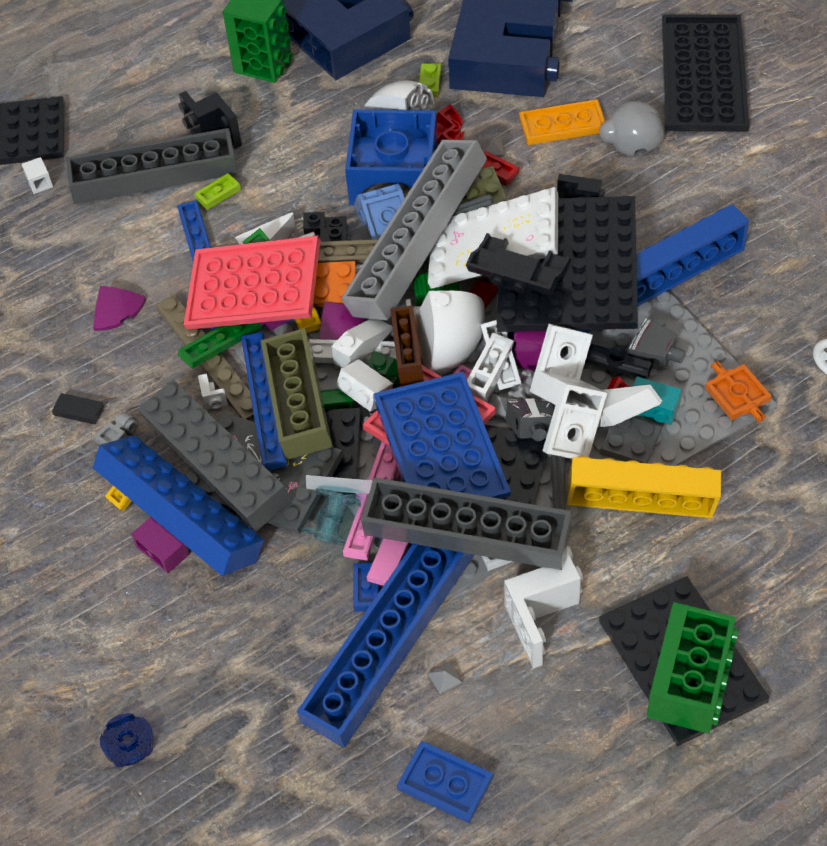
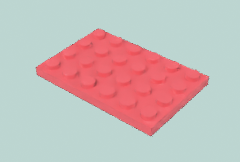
M318 236L196 249L184 319L185 328L189 330L311 318L321 240Z

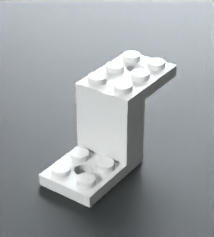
M548 324L530 388L531 393L556 405L543 452L567 458L589 457L607 396V392L580 380L593 335ZM567 346L568 354L561 358V349ZM575 428L576 433L574 437L568 439L569 430Z
M568 545L562 570L542 567L504 580L505 608L532 668L542 666L543 655L545 654L543 643L546 642L542 628H537L534 621H536V618L579 604L580 593H582L580 581L583 580V575L579 566H574L572 562L573 555Z

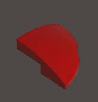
M449 104L439 111L436 116L438 144L442 140H462L464 137V131L461 133L463 121L456 109Z

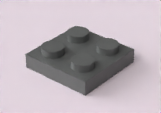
M633 417L610 426L600 448V454L624 462L635 460L647 464L661 433V426Z

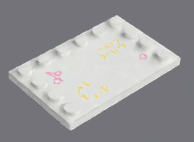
M556 188L544 189L536 193L523 195L515 199L452 216L430 251L428 272L430 288L480 276V274L468 271L466 263L470 254L482 243L486 233L502 240L507 238L509 244L506 250L536 259L546 258L548 251H552L554 255H557L558 192Z

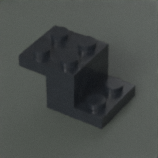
M187 91L179 94L181 102L179 103V108L184 115L182 122L186 129L191 130L192 135L229 128L232 146L234 148L242 146L237 116L218 93L197 102L191 98Z

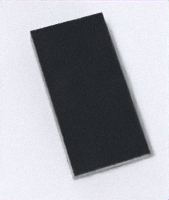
M61 393L52 409V413L54 416L96 424L104 405L100 401Z

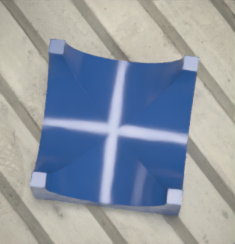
M353 109L345 168L349 205H354L357 195L361 194L366 188L378 183H398L412 188L438 147L436 110Z

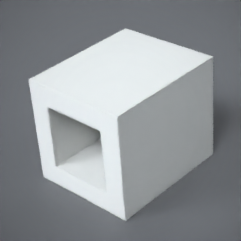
M41 157L21 164L33 194L53 187Z

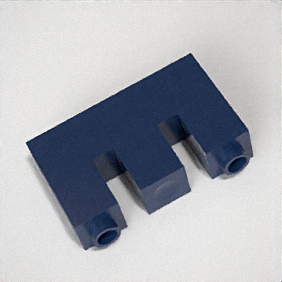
M284 0L286 19L289 23V37L335 81L411 39L410 21L413 20L414 14L406 0Z
M463 0L448 57L450 89L544 97L547 81L557 82L559 75L560 58L552 57L558 31V17L561 16L563 2H573V0Z

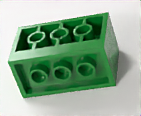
M230 0L222 13L233 72L276 83L280 76H283L285 68L293 59L284 0Z
M673 602L650 692L647 718L710 734L712 724H718L739 631V628L734 627L736 617Z

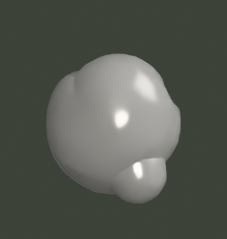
M629 101L617 107L608 120L600 125L599 135L604 142L613 144L618 152L634 156L635 151L639 149H646V152H649L659 146L664 138V127L661 116L656 108L644 102Z

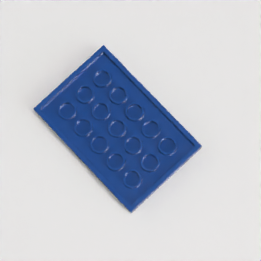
M464 372L373 394L375 406L404 483L498 499L510 497V488Z

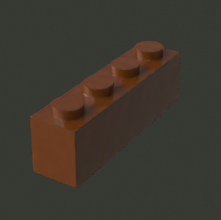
M413 305L391 308L400 385L402 387L423 382L424 378Z

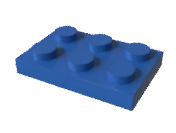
M421 740L397 784V790L470 824L493 779V773Z

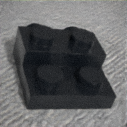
M559 174L558 198L604 197L605 189H601L602 180Z

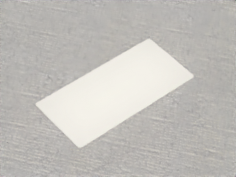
M306 475V489L369 494L372 480Z

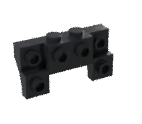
M325 212L303 213L304 234L314 232V234L320 235L321 242L352 241L351 235H348L346 216L325 217Z
M486 233L482 243L470 254L467 260L466 267L468 271L489 277L490 281L496 286H508L519 293L528 292L533 294L534 291L551 296L559 280H563L571 263L570 256L565 258L554 255L552 251H548L546 258L541 264L539 259L506 250L509 244L508 239L495 238L489 233Z

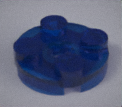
M131 713L120 714L112 718L105 725L106 729L103 735L101 733V749L106 758L117 767L137 764L153 751L154 734L150 724L143 717L140 718ZM128 735L130 738L134 737L129 744H121L120 742L124 740L123 736Z

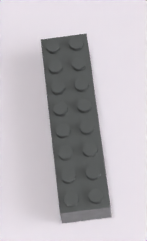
M229 128L66 157L69 189L74 204L220 178L227 173L230 175L238 174Z
M174 379L137 408L146 423L255 532L292 501L285 486Z
M374 477L361 523L364 535L562 570L572 527V511Z

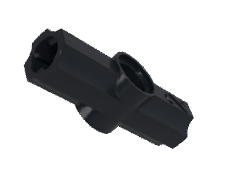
M590 343L585 363L604 368L609 375L615 377L624 374L648 380L653 367V361L629 355L622 347L615 346L609 349Z

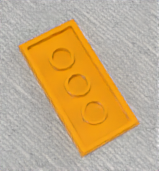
M598 99L519 112V120L527 145L599 134L600 125L605 121Z

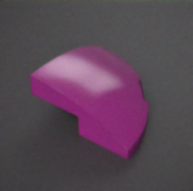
M100 286L94 315V331L121 326V321L126 320L129 315L133 319L145 304V296L125 289Z
M324 302L319 339L338 340L346 331L369 319L353 317L345 304Z

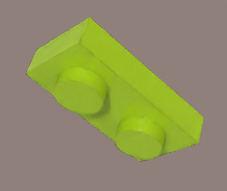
M422 63L419 83L428 85L427 88L431 89L433 97H438L441 64Z
M227 173L195 192L194 195L195 199L206 210H209L239 192L241 187Z

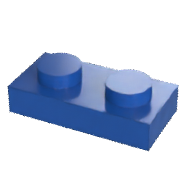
M353 563L354 612L366 611L379 593V584L367 581V575L373 563Z

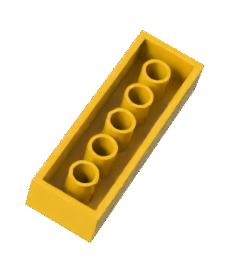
M587 456L573 457L568 476L566 505L713 518L721 498V470H714L710 467L691 468L686 465L669 466L662 463L646 464L635 460L624 462L615 461L611 458L601 460L591 459Z

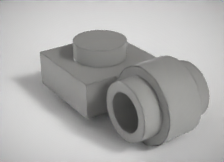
M122 412L116 417L115 425L108 422L93 436L95 443L101 445L126 438V433H133L137 429L138 422L131 414Z

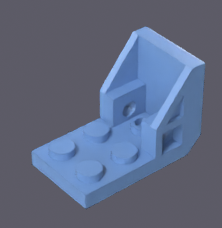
M399 184L357 195L354 207L364 227H368L371 240H378L404 201L405 198Z

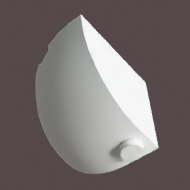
M397 81L387 84L375 92L365 104L364 110H431L434 106L433 93L431 89L427 88L428 85L415 81Z
M464 291L428 292L416 315L423 366L441 376L452 372L453 369L464 364L469 359L481 339V324L485 323L484 302L479 296Z

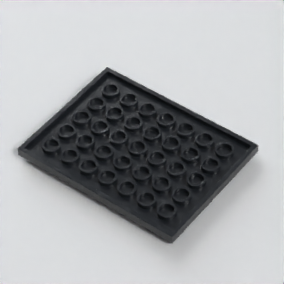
M635 196L558 198L557 255L565 258L570 256L571 263L563 280H559L552 296L534 291L533 294L528 292L519 293L508 286L499 287L497 332L547 331L548 324L574 330L638 329ZM545 258L539 259L541 264L543 263Z

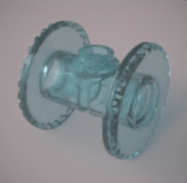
M316 488L315 493L325 497L326 500L323 508L318 512L316 530L303 527L302 532L328 543L345 546L347 540L337 536L347 506L361 507V502L335 491Z

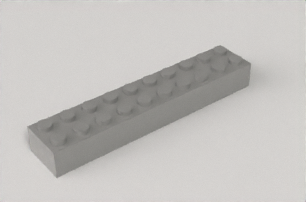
M442 140L341 298L353 317L388 321L391 316V308H396L487 160L477 140Z

